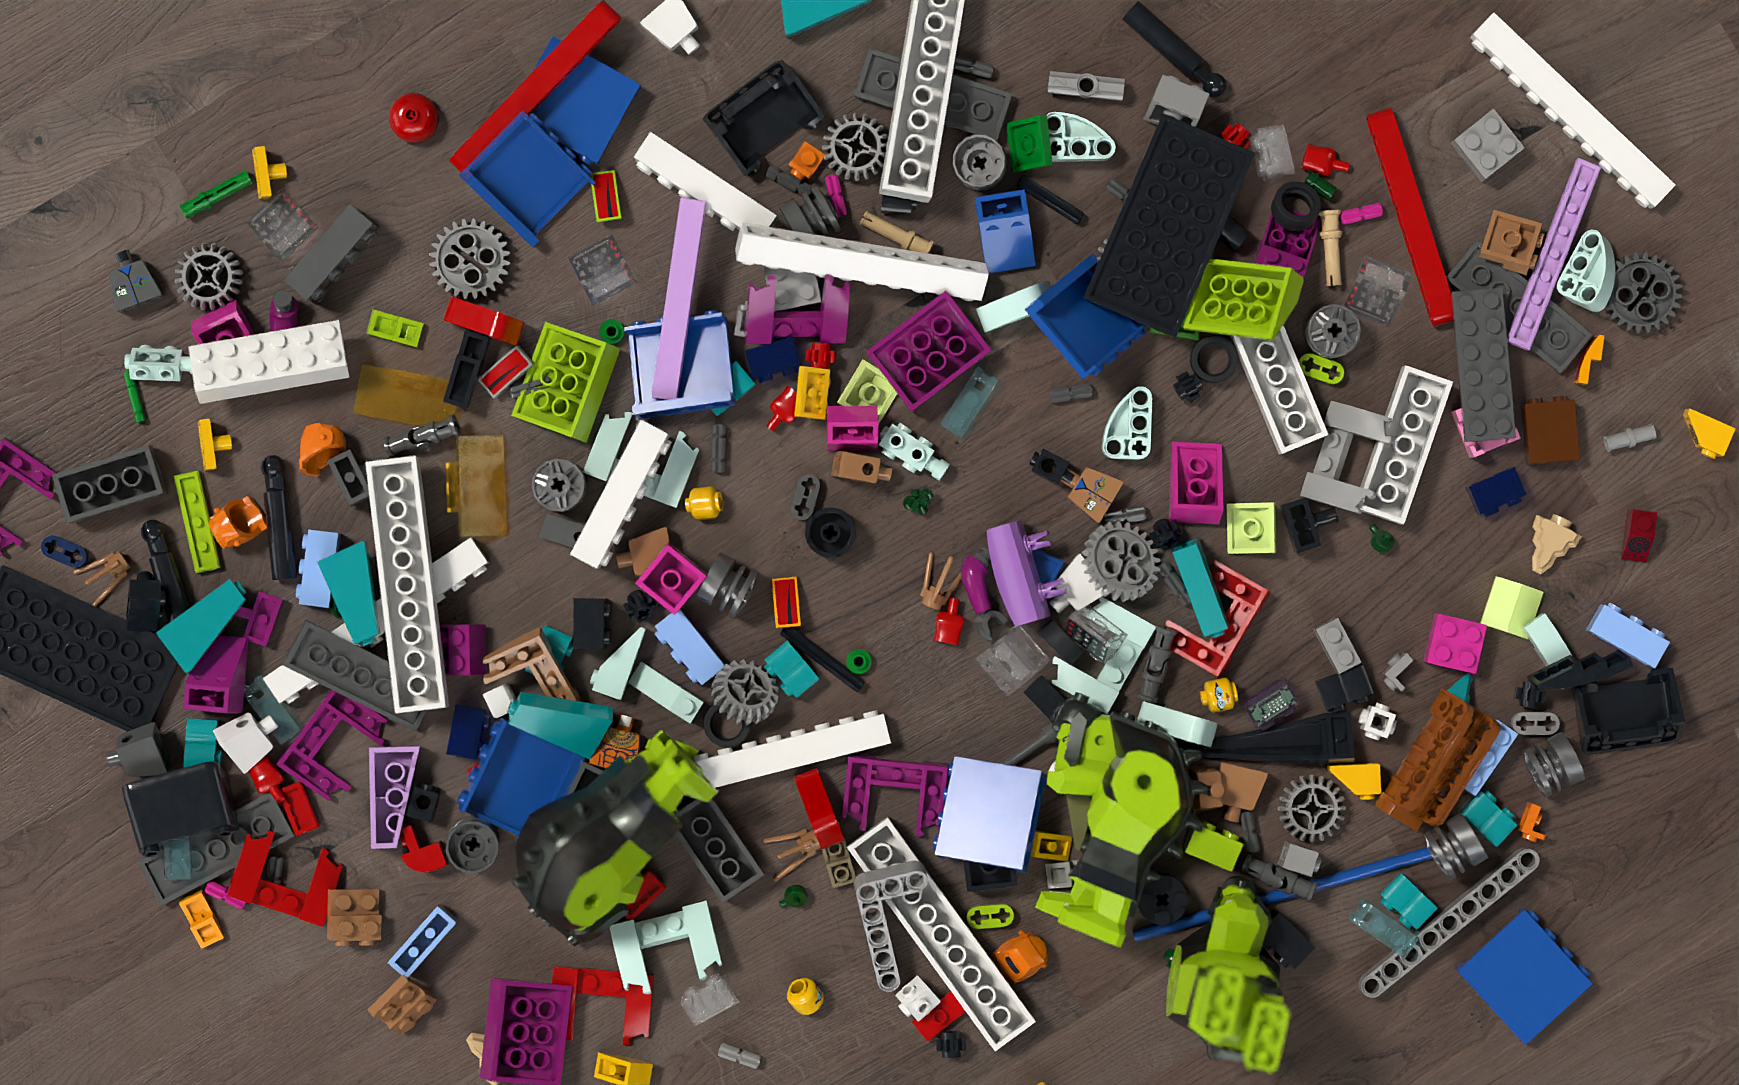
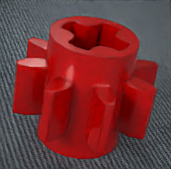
M1238 123L1234 127L1229 124L1220 134L1224 137V140L1245 149L1251 144L1248 140L1251 136L1250 132Z
M812 343V349H806L805 361H811L810 367L829 369V363H835L836 351H830L831 344Z

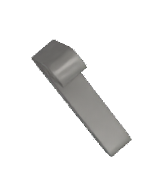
M909 861L859 874L854 880L856 896L877 982L880 989L886 992H892L899 987L900 977L881 901L919 892L927 886V873L924 865L919 861ZM913 874H921L916 879L910 878ZM888 880H896L894 884H885ZM864 886H872L869 890H861ZM870 908H877L875 912H866ZM876 930H882L878 935L872 934ZM881 952H887L883 957L877 956ZM886 974H892L890 978H882Z

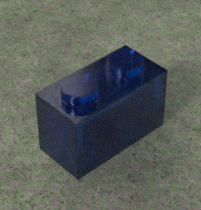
M793 337L745 350L753 381L758 379L759 384L773 380V375L781 372L783 376L795 374L798 372L797 368L801 366Z
M1515 467L1508 468L1465 487L1477 515L1484 513L1485 517L1499 512L1498 507L1507 503L1508 507L1522 502L1521 497L1527 495Z
M461 704L455 705L446 754L474 760L478 759L479 753L486 743V740H482L483 730L488 731L490 716L486 715L487 709Z

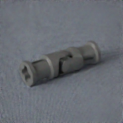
M450 415L449 419L437 423L432 421L424 426L405 430L403 434L391 438L386 436L384 437L383 444L388 457L394 458L398 453L416 451L427 447L431 442L437 444L444 438L453 435L456 437L461 436V427L457 417Z
M1156 625L1155 627L1157 633L1154 644L1150 645V656L1145 663L1142 674L1144 681L1141 691L1137 693V698L1152 703H1158L1159 701L1157 697L1159 687L1164 682L1168 667V660L1166 659L1172 654L1171 644L1174 635H1177L1178 632L1176 629L1164 625ZM1153 671H1163V672H1162V673H1155V672H1153Z
M1249 853L1240 872L1242 875L1248 874L1258 878L1261 883L1271 885L1273 888L1289 895L1293 893L1301 896L1308 903L1311 902L1318 886L1316 881L1313 883L1300 878L1299 874L1277 867V865L1269 861L1265 863L1257 860ZM1287 878L1288 883L1283 884L1284 880Z

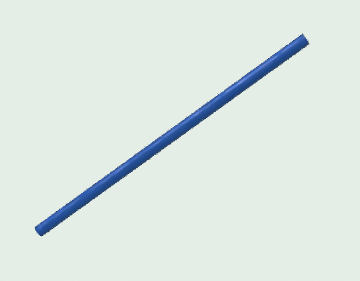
M1428 847L1308 881L1312 883L1314 881L1318 882L1316 891L1429 860L1433 857ZM1278 889L1258 895L1264 906L1298 897L1296 894L1292 893L1289 895ZM1208 909L1181 916L1177 921L1168 925L1153 924L1132 930L1135 942L1209 922L1210 915L1207 914Z

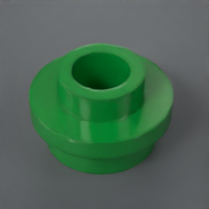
M614 319L604 321L599 328L601 339L608 344L620 342L624 336L623 325ZM609 327L616 329L614 336H608L607 329Z
M863 649L851 651L846 659L847 667L853 673H865L871 666L869 653ZM856 657L863 658L864 663L862 666L854 664Z

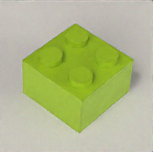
M1201 820L1203 824L1202 832H1197L1190 828L1182 850L1185 853L1232 872L1243 846V843L1238 841L1239 836L1223 829L1222 833L1215 831L1216 826Z

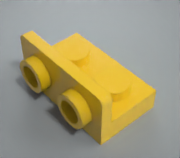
M799 366L795 416L825 420L828 406V389L831 384L829 369Z

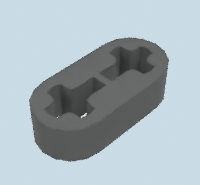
M813 474L803 475L796 487L791 512L798 520H806L811 517L816 504L820 482ZM812 478L816 488L810 490L809 496H805V487L802 486V482ZM805 498L807 499L806 507L809 508V513L798 516L795 506L801 505L802 499Z

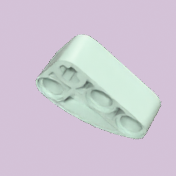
M1051 112L1047 114V120L1055 118L1060 122L1058 130H1049L1050 146L1054 143L1056 148L1060 147L1061 150L1057 151L1056 156L1052 155V162L1106 161L1114 154L1115 142L1094 123L1077 115L1064 112ZM1101 142L1107 143L1111 149L1110 153L1101 155L1097 151V145ZM1075 143L1083 144L1086 149L1085 153L1080 156L1074 154L1072 145Z
M1588 230L1582 235L1557 282V290L1570 302L1593 312H1598L1605 308L1611 296L1615 280V259L1611 244L1597 230ZM1597 241H1599L1598 244H1597V246H1595V247L1593 248V245H1594ZM1587 263L1586 267L1581 270L1582 266ZM1595 294V297L1590 300V297Z
M1049 281L1030 286L977 308L976 311L984 332L992 331L1028 317L1029 315L1024 309L1051 288Z
M1136 387L1129 392L1110 415L1105 426L1101 447L1103 454L1107 458L1139 460L1145 458L1150 453L1152 394L1146 387ZM1141 391L1145 393L1147 400L1144 405H1137L1134 402L1133 396L1135 392ZM1136 416H1141L1145 419L1146 426L1143 430L1134 428L1132 422ZM1111 440L1117 441L1120 445V451L1115 455L1107 451V444ZM1136 441H1139L1141 446H1145V451H1141V455H1137V452L1132 450V445H1136Z
M1145 701L1142 702L1137 721L1144 724L1148 720L1160 725L1159 730L1170 736L1208 747L1212 746L1218 723Z

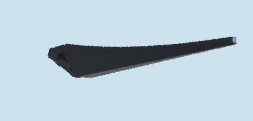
M1350 712L1323 713L1259 730L1213 739L1211 747L1196 743L1178 745L1183 750H1196L1202 754V758L1319 765L1354 762L1355 759Z

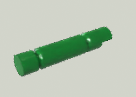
M129 371L123 372L131 406L135 414L136 423L146 421L135 379H130Z

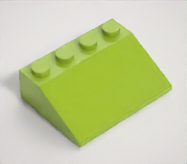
M1210 259L1189 306L1183 328L1185 330L1274 340L1298 303L1304 279L1295 270L1288 267Z
M545 322L532 357L534 365L527 371L523 384L530 383L532 378L533 381L540 379L543 385L533 388L545 386L549 388L535 392L533 389L528 395H524L527 389L520 391V396L517 398L511 416L587 443L620 348ZM546 377H550V378H551V382H550V383H547V382L545 381V378H546Z

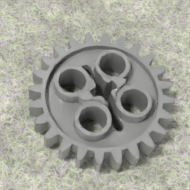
M474 218L471 221V225H468L467 221L462 219V226L460 227L456 222H452L453 230L451 231L444 227L446 235L437 234L436 236L440 243H432V246L437 251L429 253V256L436 258L435 262L429 264L430 267L437 268L432 274L433 277L441 276L437 284L440 286L446 283L445 291L447 293L455 289L454 297L456 298L463 292L465 300L468 299L470 293H472L475 300H478V292H482L487 297L488 288L496 292L494 284L496 282L499 284L504 283L500 275H508L509 273L503 268L504 266L511 265L510 262L504 260V257L511 255L509 251H503V248L508 243L499 242L503 235L501 233L493 235L495 231L494 226L486 230L485 221L480 226H477V221ZM466 235H471L474 239L473 246L470 248H463L461 245V240ZM456 245L470 256L474 253L473 258L486 267L488 273H484L472 263L465 265L467 260L455 252L452 246ZM486 250H491L494 253V259L490 263H484L481 260V255ZM456 255L459 258L458 266L453 269L448 268L446 265L447 258ZM471 270H476L479 273V279L476 283L467 282L466 275Z
M1120 521L1113 525L1111 522H1108L1104 527L1101 525L1096 529V532L1094 531L1089 535L1090 539L1084 543L1087 548L1081 553L1087 556L1081 563L1089 567L1084 571V574L1092 575L1088 582L1096 581L1095 590L1103 588L1104 597L1112 593L1113 601L1121 597L1122 602L1129 598L1134 601L1138 596L1142 597L1153 588L1152 584L1158 580L1155 574L1160 572V568L1154 566L1160 562V559L1153 556L1158 552V549H1151L1150 545L1153 541L1149 540L1146 542L1145 537L1147 533L1144 532L1139 535V527L1136 526L1131 530L1129 522L1123 526ZM1108 543L1113 546L1114 550L1109 547ZM1131 549L1136 552L1137 557L1132 554ZM1105 566L1110 569L1111 573L1106 570ZM1128 572L1132 574L1134 580L1129 577Z

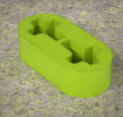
M1310 353L1304 354L1298 360L1304 376L1327 384H1336L1344 377V369L1338 362ZM1311 358L1313 359L1312 364L1319 366V369H1310L1307 372L1302 362L1308 361ZM1335 366L1339 376L1333 377L1330 380L1328 379L1329 374L1322 372V369H1331Z
M1003 903L977 905L968 910L966 919L968 924L974 929L1005 927L1012 923L1014 913L1009 905ZM1004 908L1005 912L1010 913V916L1005 918V922H1001L1000 918H992L991 914H998L1000 909ZM976 910H979L981 915H989V918L981 919V924H976L975 920L970 919Z

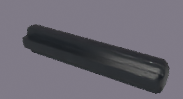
M1022 175L1017 182L1018 188L1021 190L1025 189L1026 193L1073 223L1078 224L1083 218L1084 213L1029 177Z

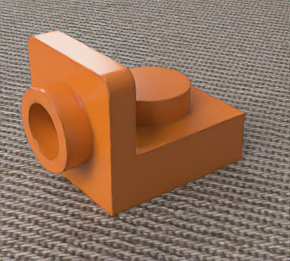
M805 141L793 160L788 164V167L792 169L790 174L801 181L804 178L810 180L823 161L825 154Z
M1530 802L1526 804L1517 830L1523 832V838L1536 842L1537 838L1544 840L1545 835L1533 831L1534 826L1537 827L1541 821V807Z

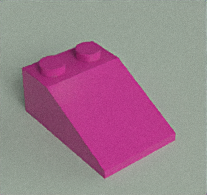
M236 300L191 321V333L198 345L255 335Z
M1172 442L1169 522L1175 520L1176 522L1219 524L1223 513L1222 444Z

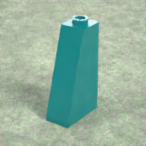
M781 0L786 38L795 36L871 3L872 0Z
M1199 537L1177 545L1173 550V555L1204 637L1210 635L1211 638H1215L1225 634L1224 630L1228 629L1229 623Z
M361 541L317 561L354 645L361 643L364 647L377 641L375 636L380 634L368 545L366 541Z
M229 579L156 632L186 674L194 669L246 601L243 595L247 592L239 581L234 583Z
M520 692L516 700L512 699L507 709L510 725L589 760L613 721V708L609 706Z

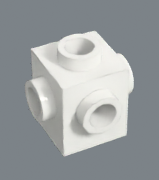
M1376 703L1375 707L1369 705L1367 710H1362L1358 723L1362 724L1360 729L1366 731L1365 736L1379 741L1380 736L1388 738L1389 734H1393L1397 721L1394 720L1396 715L1389 712L1390 707ZM1376 716L1380 718L1378 726L1372 724V720Z
M918 975L895 995L901 1002L898 1007L907 1017L912 1014L918 1022L941 1002Z

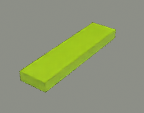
M200 471L175 475V484L195 573L219 569L221 564L215 537L208 525L210 515Z

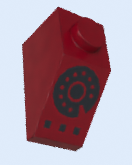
M1635 509L1627 510L1621 559L1647 562L1655 536L1658 512Z

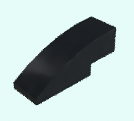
M465 330L443 402L468 409L491 337Z

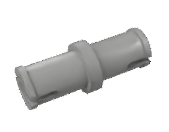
M1652 423L1635 429L1626 428L1624 432L1604 436L1603 442L1607 452L1626 446L1632 448L1637 443L1656 439V431Z

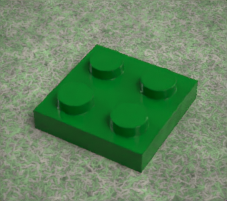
M1038 115L1006 123L1012 173L1053 165L1047 115Z

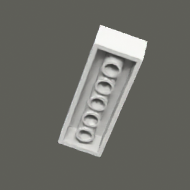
M652 132L649 133L634 156L639 170L648 176L654 173L658 176L657 180L660 184L670 190L672 187L678 189L680 197L707 201L705 213L710 217H713L714 214L719 216L721 224L731 231L735 228L740 230L741 223L773 227L778 220L777 215Z
M339 320L188 346L195 392L199 404L350 378Z
M1282 326L1274 340L1230 335L1278 454H1283L1327 436L1328 432L1284 326Z
M1406 365L1401 367L1385 414L1386 417L1392 418V422H1385L1386 436H1393L1394 443L1391 445L1376 440L1360 487L1374 491L1377 495L1373 500L1365 496L1357 506L1362 512L1400 525L1405 523L1453 384L1452 381Z
M642 420L640 421L570 555L597 569H600L602 565L607 566L613 555L610 552L613 543L618 544L625 532L621 529L625 520L631 521L636 511V508L633 507L637 498L642 500L648 489V486L645 485L648 477H654L660 466L657 463L660 454L665 455L672 443L668 440L669 434Z

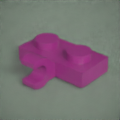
M259 591L253 610L241 606L235 615L249 619L242 638H249L248 641L267 647L284 599Z

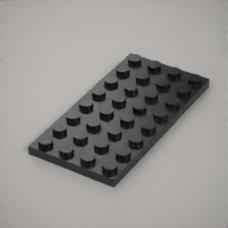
M1163 113L1083 299L1176 338L1255 153Z
M2 565L0 568V674L127 732L152 723L179 665L158 635L151 631H127L125 619Z

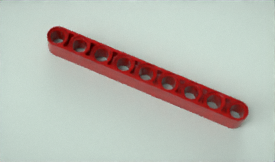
M602 0L453 154L449 162L462 173L521 111L530 116L616 27L622 17L607 2Z
M1387 108L1366 115L1368 128L1433 327L1452 322L1451 291L1394 113L1391 108Z

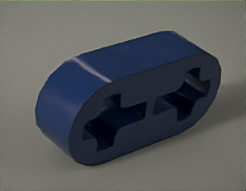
M47 536L41 543V550L45 556L70 567L79 568L88 561V552L84 547L59 536ZM56 540V545L63 548L62 553L53 551L51 554L47 544L53 543ZM79 550L82 560L73 563V557L66 555L67 551L77 552Z

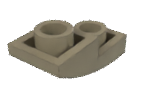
M846 841L822 849L832 887L835 888L853 883L856 876Z

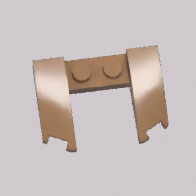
M541 627L508 642L483 658V663H489V674L484 675L485 685L529 666L546 696L584 702L576 687L572 688L552 653V646Z

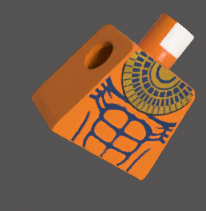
M624 714L619 715L617 727L610 726L592 755L589 764L607 768L620 755L628 760L639 754L641 734L631 732L634 717Z

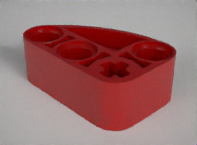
M455 297L450 298L443 321L515 346L518 344L525 322Z
M815 768L795 776V783L821 849L845 841L818 769Z

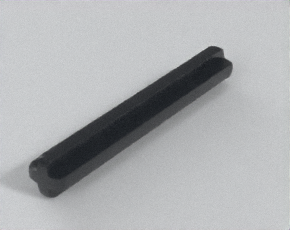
M786 627L780 631V635L855 692L860 691L865 682L793 627Z

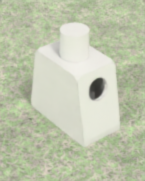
M665 0L640 22L641 26L671 51L681 45L690 55L700 46L692 36L698 29V26L682 0Z
M1081 554L1075 556L1058 578H1063L1065 582L1055 588H1067L1066 594L1058 595L1049 602L1058 613L1062 612L1069 604L1076 611H1079L1103 596V588L1095 590L1096 581L1088 582L1092 575L1084 574V571L1089 567L1081 563L1084 560Z
M246 713L214 729L213 732L220 746L245 774L273 748L268 734L278 728V725L271 715L257 722L251 713Z

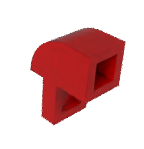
M414 824L402 828L403 833L400 834V839L403 847L408 848L410 852L401 855V858L409 868L418 872H430L449 864L441 840L422 847Z

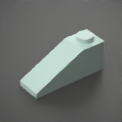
M640 627L600 666L599 670L594 669L590 684L594 685L593 691L619 700L623 698L647 628Z
M642 661L628 681L629 684L688 723L693 721L705 702Z

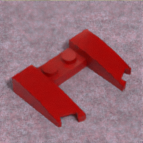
M1213 560L1212 562L1215 567L1210 571L1217 591L1234 600L1225 614L1229 623L1228 629L1224 630L1225 634L1211 638L1208 643L1170 620L1166 621V626L1178 631L1177 635L1173 637L1170 648L1173 652L1214 676L1221 678L1233 659V653L1254 617L1261 611L1271 592L1218 561Z
M266 831V838L252 840L251 834H247L226 892L227 896L298 917L300 920L323 927L328 914V889H336L343 865L339 863L336 867L326 857L329 851L322 847L307 892L262 879L260 876L275 832Z
M554 965L552 983L572 986L566 1039L573 1041L577 993L626 997L623 1045L631 1044L630 1038L640 1034H644L645 1038L649 1037L654 974L647 973L651 994H643V986L629 984V989L625 990L620 971Z

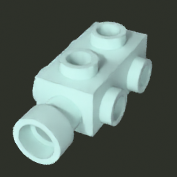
M142 345L139 348H132L131 354L125 355V369H129L130 379L181 381L182 371H190V374H193L190 356H183L182 350L174 346L154 349L149 345Z
M901 423L898 426L892 424L890 428L884 427L878 437L881 440L879 445L883 447L881 453L892 460L897 456L904 461L902 466L912 473H915L916 470L922 472L925 468L932 473L931 476L939 481L941 480L950 464L943 459L938 460L932 456L935 451L931 449L933 445L931 442L921 436L918 440L910 435L912 430ZM894 436H898L901 439V443L897 446L891 443ZM920 450L922 457L914 459L912 456L913 451Z

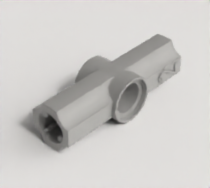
M1050 71L1048 93L1079 96L1084 99L1098 98L1122 101L1125 79L1093 76L1089 73L1074 74ZM1082 80H1089L1093 85L1092 91L1083 92L1079 87V83Z

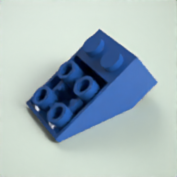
M1025 189L975 197L974 202L984 263H986L988 274L1036 266Z

